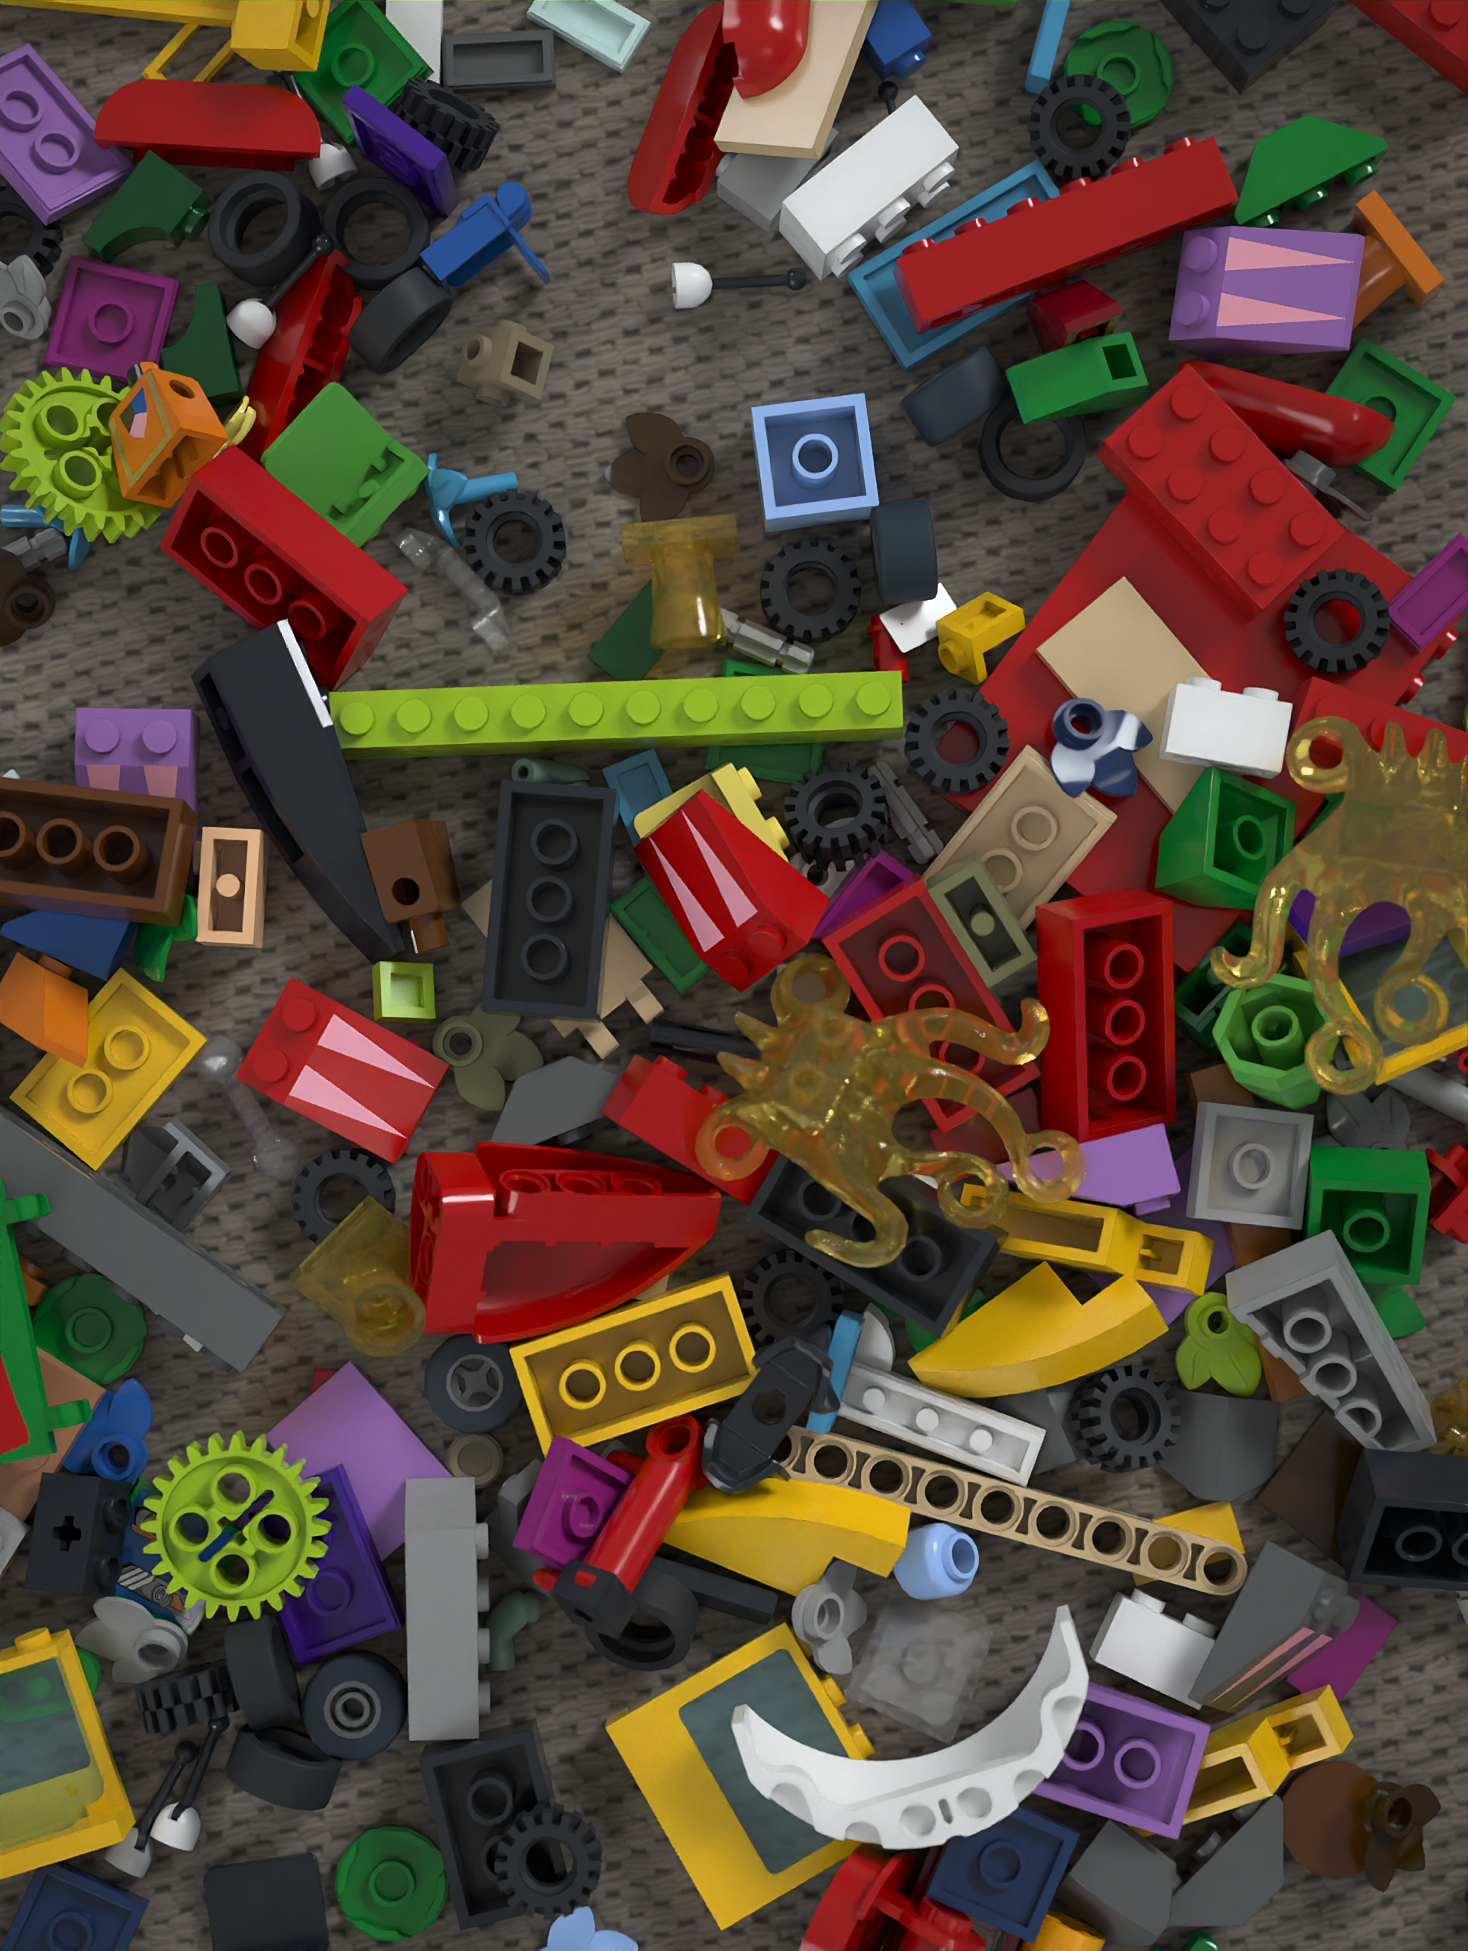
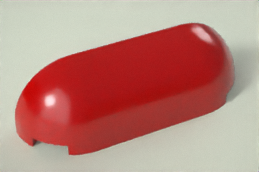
M724 0L723 41L724 44L731 42L735 44L739 76L733 77L732 80L742 99L757 96L775 88L796 69L807 46L810 0Z
M724 1L710 5L693 20L682 35L672 55L628 177L627 191L629 201L633 207L643 212L654 215H671L681 212L692 203H698L703 199L715 176V171L723 151L714 142V137L734 88L732 78L739 75L734 42L724 44L723 41Z
M161 79L136 81L120 88L108 98L98 114L94 133V141L100 148L107 150L112 148V145L134 151L133 162L140 163L147 152L151 150L170 165L294 171L296 160L307 158V160L311 161L314 158H320L321 152L320 127L312 109L296 94L273 86Z
M334 248L329 256L320 257L275 306L276 326L271 337L262 345L246 396L249 397L248 406L256 411V419L252 428L240 443V447L244 453L254 460L260 461L262 454L327 384L339 382L350 349L347 336L351 326L361 313L362 297L361 295H355L353 280L346 276L339 268L350 262L336 248Z
M1186 360L1179 362L1176 374L1189 364L1268 449L1275 454L1293 458L1297 450L1300 449L1328 468L1344 469L1348 468L1349 465L1367 459L1379 449L1382 450L1389 442L1395 430L1394 423L1384 415L1343 398L1208 362Z

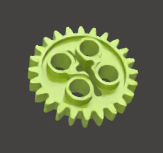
M62 367L54 378L47 371H42L34 382L27 379L3 408L5 414L0 419V431L3 433L0 437V451L8 453V455L1 462L0 469L17 473L18 476L9 486L12 491L26 489L31 495L25 503L26 509H32L39 505L45 508L43 523L46 525L52 523L57 517L64 520V532L67 536H70L78 526L83 527L88 542H93L101 531L109 543H114L122 533L129 539H132L142 527L146 530L150 528L166 507L123 498L120 490L108 423L112 412L131 389L126 387L117 394L111 391V379L107 375L97 385L93 384L88 369H83L74 380L68 369Z
M237 1430L231 1439L230 1446L226 1447L219 1433H213L208 1441V1452L199 1443L193 1441L186 1448L190 1463L182 1457L174 1455L167 1464L175 1477L159 1473L154 1478L153 1484L163 1495H149L143 1503L148 1509L157 1513V1516L146 1518L140 1524V1529L156 1533V1538L143 1547V1552L148 1554L160 1553L162 1557L160 1562L151 1571L152 1574L160 1575L170 1572L174 1578L168 1584L165 1592L169 1595L184 1587L189 1591L184 1607L186 1609L191 1608L201 1598L207 1601L206 1617L210 1619L220 1605L227 1606L230 1622L237 1620L243 1606L246 1605L255 1620L259 1619L264 1612V1600H267L275 1610L280 1611L286 1604L283 1589L291 1595L299 1597L305 1587L298 1575L314 1579L318 1573V1566L308 1557H324L328 1551L326 1544L315 1539V1536L328 1533L332 1527L331 1522L316 1518V1514L322 1512L329 1505V1500L326 1498L311 1497L310 1493L321 1481L319 1476L302 1480L299 1473L304 1468L307 1460L303 1457L290 1465L285 1462L284 1459L288 1449L286 1443L279 1446L273 1454L267 1452L266 1434H261L252 1447L246 1446L243 1431ZM235 1472L246 1477L250 1484V1495L238 1498L229 1494L224 1487V1475ZM270 1489L274 1492V1498L251 1518L243 1531L236 1532L207 1562L199 1560V1553L222 1533L230 1521L236 1520L265 1490ZM193 1512L203 1516L208 1523V1535L195 1537L189 1534L183 1527V1514ZM271 1514L281 1515L290 1524L291 1535L284 1539L273 1538L264 1528V1517ZM235 1554L245 1559L249 1566V1576L234 1578L227 1574L223 1568V1556Z

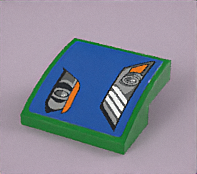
M138 1477L130 1493L131 1515L125 1527L121 1553L123 1568L121 1577L117 1582L115 1597L132 1600L145 1607L155 1619L169 1621L181 1628L184 1633L193 1636L206 1612L207 1601L199 1598L191 1608L186 1609L184 1605L189 1591L182 1587L168 1595L165 1591L168 1584L174 1578L171 1573L152 1574L151 1571L160 1562L162 1557L160 1553L148 1554L143 1552V1547L156 1538V1533L140 1529V1524L146 1518L157 1516L156 1512L143 1505L144 1500L149 1495H163V1493L153 1483ZM193 1512L183 1514V1527L189 1534L195 1537L208 1535V1523L203 1516ZM229 1522L222 1533L199 1553V1560L207 1562L236 1532L243 1531V1529ZM235 1554L223 1556L222 1563L226 1572Z

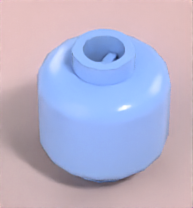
M940 1521L908 1528L906 1547L894 1565L893 1571L901 1588L912 1598L925 1601L951 1597L965 1592L971 1585L979 1565V1555L973 1539L958 1524Z

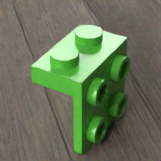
M336 382L327 384L269 446L260 459L262 468L346 536L358 548L378 534L382 523L402 502L408 500L416 493L420 482L431 471L416 454L394 440L343 386Z

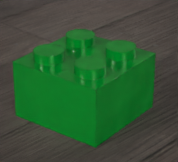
M1311 1145L1300 1242L1331 1229L1360 1282L1420 1286L1431 1191L1425 1151Z

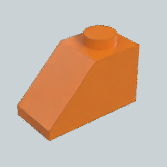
M17 952L0 983V1022L38 1048L83 1068L88 1058V989L69 978L73 968L60 960L42 953L39 961H36Z

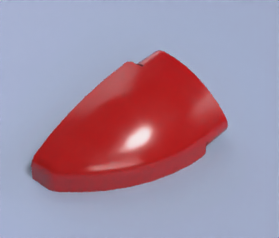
M482 1141L475 1146L474 1153L421 1152L415 1168L409 1226V1295L413 1330L416 1334H470L471 1332L475 1342L487 1344L538 1336L582 1323L617 1307L647 1290L701 1248L716 1229L722 1196L714 1184L698 1174L654 1163L587 1151Z

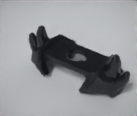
M828 1324L818 1326L806 1337L790 1335L776 1344H769L758 1348L752 1359V1365L757 1370L761 1366L763 1367L721 1425L714 1418H710L705 1423L708 1430L704 1437L701 1465L703 1473L708 1478V1482L713 1489L733 1495L743 1493L769 1476L788 1482L791 1476L786 1469L775 1459L769 1460V1458L812 1397L815 1395L810 1409L811 1412L825 1415L839 1411L841 1404L830 1380L834 1361L828 1354L831 1338V1327ZM776 1387L786 1394L783 1399L786 1405V1413L778 1422L765 1423L755 1415L753 1401L760 1393L773 1392Z

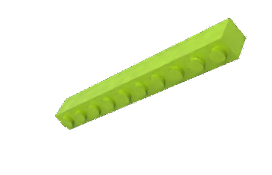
M901 671L329 692L330 718L345 760L903 739Z

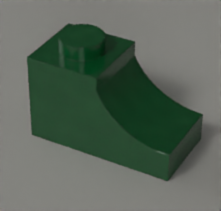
M149 150L81 240L90 253L108 264H111L118 255L130 247L147 241H168L178 248L185 238L192 241L205 229L210 219V213L207 209L211 203L201 187Z
M217 281L194 285L195 310L191 323L185 334L172 347L161 349L164 367H161L160 370L193 378L200 384L213 409L239 404L244 397L232 331L226 321L228 310L225 295Z

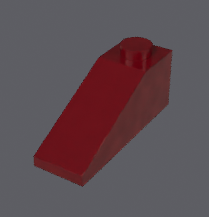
M1065 279L1051 282L1035 291L1036 298L1030 301L1026 312L1043 355L1088 338L1113 334L1123 313L1118 301L1087 281L1080 280L1067 285Z

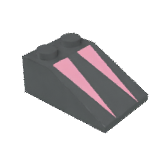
M1267 1540L1187 1698L1196 1703L1237 1715L1335 1642L1341 1631L1345 1632L1351 1627L1360 1609V1601L1357 1599L1362 1588L1348 1582L1346 1579L1315 1562Z

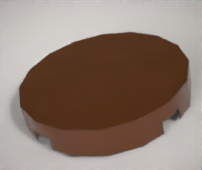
M1331 1760L1311 1763L1291 1777L1280 1794V1799L1283 1801V1843L1296 1862L1314 1874L1333 1878L1351 1876L1364 1871L1362 1866V1850L1367 1831L1363 1823L1362 1805L1371 1788L1379 1783L1374 1776L1354 1763Z

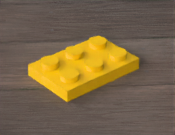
M120 967L88 1004V1058L83 1068L47 1052L9 1098L93 1170L100 1171L210 1040L125 968Z

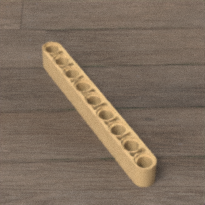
M769 1418L763 1420V1422L775 1423L780 1421L781 1418ZM796 1422L787 1433L791 1439L789 1453L784 1458L776 1460L786 1469L791 1479L831 1484L872 1494L909 1507L911 1512L1213 1595L1226 1596L1235 1593L1243 1586L1247 1577V1564L1244 1556L1237 1548L1223 1540L1030 1486L1023 1487L1004 1479L840 1434L826 1432L823 1435L808 1430L806 1425ZM826 1445H836L846 1454L844 1468L834 1475H824L814 1466L816 1452ZM883 1460H891L897 1463L901 1469L899 1483L889 1490H879L873 1487L869 1481L872 1467L877 1462ZM939 1475L952 1478L956 1485V1493L953 1499L942 1506L928 1502L925 1497L927 1483L933 1477ZM1003 1491L1009 1495L1011 1500V1508L1008 1514L1003 1519L997 1521L984 1518L981 1513L983 1498L990 1492ZM1058 1506L1064 1510L1066 1515V1523L1063 1529L1058 1534L1052 1536L1039 1533L1036 1526L1039 1513L1046 1507ZM1106 1521L1117 1523L1122 1531V1538L1113 1549L1107 1551L1094 1548L1092 1534L1095 1528L1100 1523ZM1162 1536L1174 1539L1177 1546V1555L1174 1561L1164 1567L1152 1565L1148 1558L1150 1544ZM1216 1552L1228 1553L1231 1557V1569L1228 1575L1218 1581L1206 1579L1204 1574L1206 1559Z

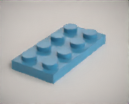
M1038 159L847 273V281L904 373L1035 295L1034 293L1037 290L918 336L893 276V271L897 258L903 257L901 251L917 241L932 238L936 244L954 237V230L971 220L985 218L988 224L1006 217V210L1023 200L1037 197L1039 203L1060 196L1059 190Z

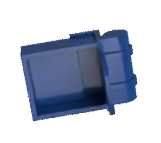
M506 182L502 184L495 197L496 203L488 193H485L460 213L461 216L458 217L453 228L419 254L426 271L449 295L451 294L449 286H462L513 245L546 285L550 282L549 273L517 233L518 230L527 224L532 214L529 195L526 189L518 183Z

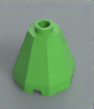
M1272 973L1259 979L1261 986L1246 992L1245 986L1229 993L1212 1034L1235 1081L1271 1106L1297 1112L1317 1102L1328 1076L1342 1034V1028L1335 1011L1328 1004L1326 995L1319 983Z

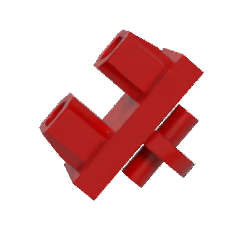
M1455 1142L1443 1156L1427 1148L1425 1156L1427 1166L1430 1169L1431 1191L1426 1226L1441 1235L1446 1234L1462 1244L1467 1243L1468 1143L1462 1147Z

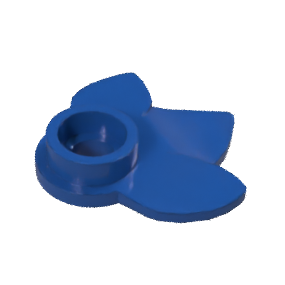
M133 1378L127 1380L118 1388L114 1395L107 1390L94 1411L92 1420L87 1423L62 1464L65 1468L75 1473L96 1472L101 1478L130 1483L142 1475L149 1458L144 1438L153 1423V1408L147 1392L137 1380ZM116 1445H122L128 1450L129 1461L126 1465H120L113 1459V1449Z

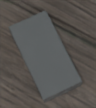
M553 29L442 35L444 85L453 89L455 94L556 88Z

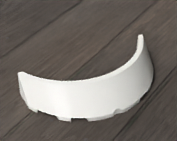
M1068 1604L1056 1608L1054 1627L1044 1656L1034 1675L1014 1702L979 1732L955 1745L934 1753L888 1761L840 1757L813 1749L784 1735L759 1717L747 1704L735 1707L731 1725L749 1781L768 1800L771 1797L787 1811L813 1825L816 1831L844 1841V1838L861 1842L882 1844L883 1848L887 1849L922 1848L944 1844L948 1838L955 1835L967 1837L993 1825L1019 1807V1803L1045 1777L1048 1779L1064 1755V1749L1076 1727L1083 1702L1085 1703L1089 1675Z

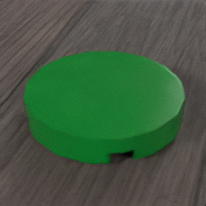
M1127 20L1105 21L1085 30L1069 50L1062 70V76L1086 74L1097 76L1112 84L1126 101V106L1131 115L1130 131L1132 132L1151 123L1165 108L1174 84L1173 61L1164 42L1154 33L1151 35L1146 30L1139 28L1140 25ZM1082 103L1070 106L1072 111L1087 125L1101 130V119L1094 108Z
M87 1273L67 1277L48 1290L36 1308L33 1322L35 1323L34 1336L37 1347L97 1385L114 1382L133 1368L144 1351L148 1326L144 1307L140 1301L137 1305L124 1301L109 1289L108 1285L111 1280L102 1274Z
M388 1823L366 1830L349 1844L337 1866L335 1893L338 1904L340 1902L341 1909L346 1914V1919L354 1929L374 1940L399 1942L419 1934L436 1922L448 1899L449 1881L442 1852L430 1836L412 1826Z

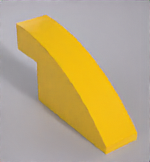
M964 1183L960 1204L1009 1233L999 1251L1001 1253L1041 1263L1046 1261L1049 1265L1115 1280L1129 1272L1139 1285L1203 1297L1215 1241L1199 1232L1144 1223L1117 1208Z
M1044 1261L956 1325L953 1332L934 1341L908 1360L907 1363L923 1385L961 1398H986L1019 1394L1062 1384L1098 1371L1136 1352L1167 1332L1169 1328L1154 1301L1129 1272L1084 1305H1081L1049 1264Z
M765 1478L743 1493L733 1495L715 1490L709 1484L701 1490L692 1492L663 1542L797 1597L806 1586L816 1584L833 1556L887 1578L906 1547L911 1508L872 1494L836 1485L789 1479L786 1482L777 1478Z
M1330 1684L1254 1712L1209 1733L1182 1825L1272 1796L1291 1770L1343 1753L1354 1736ZM1127 1824L1143 1838L1157 1834Z

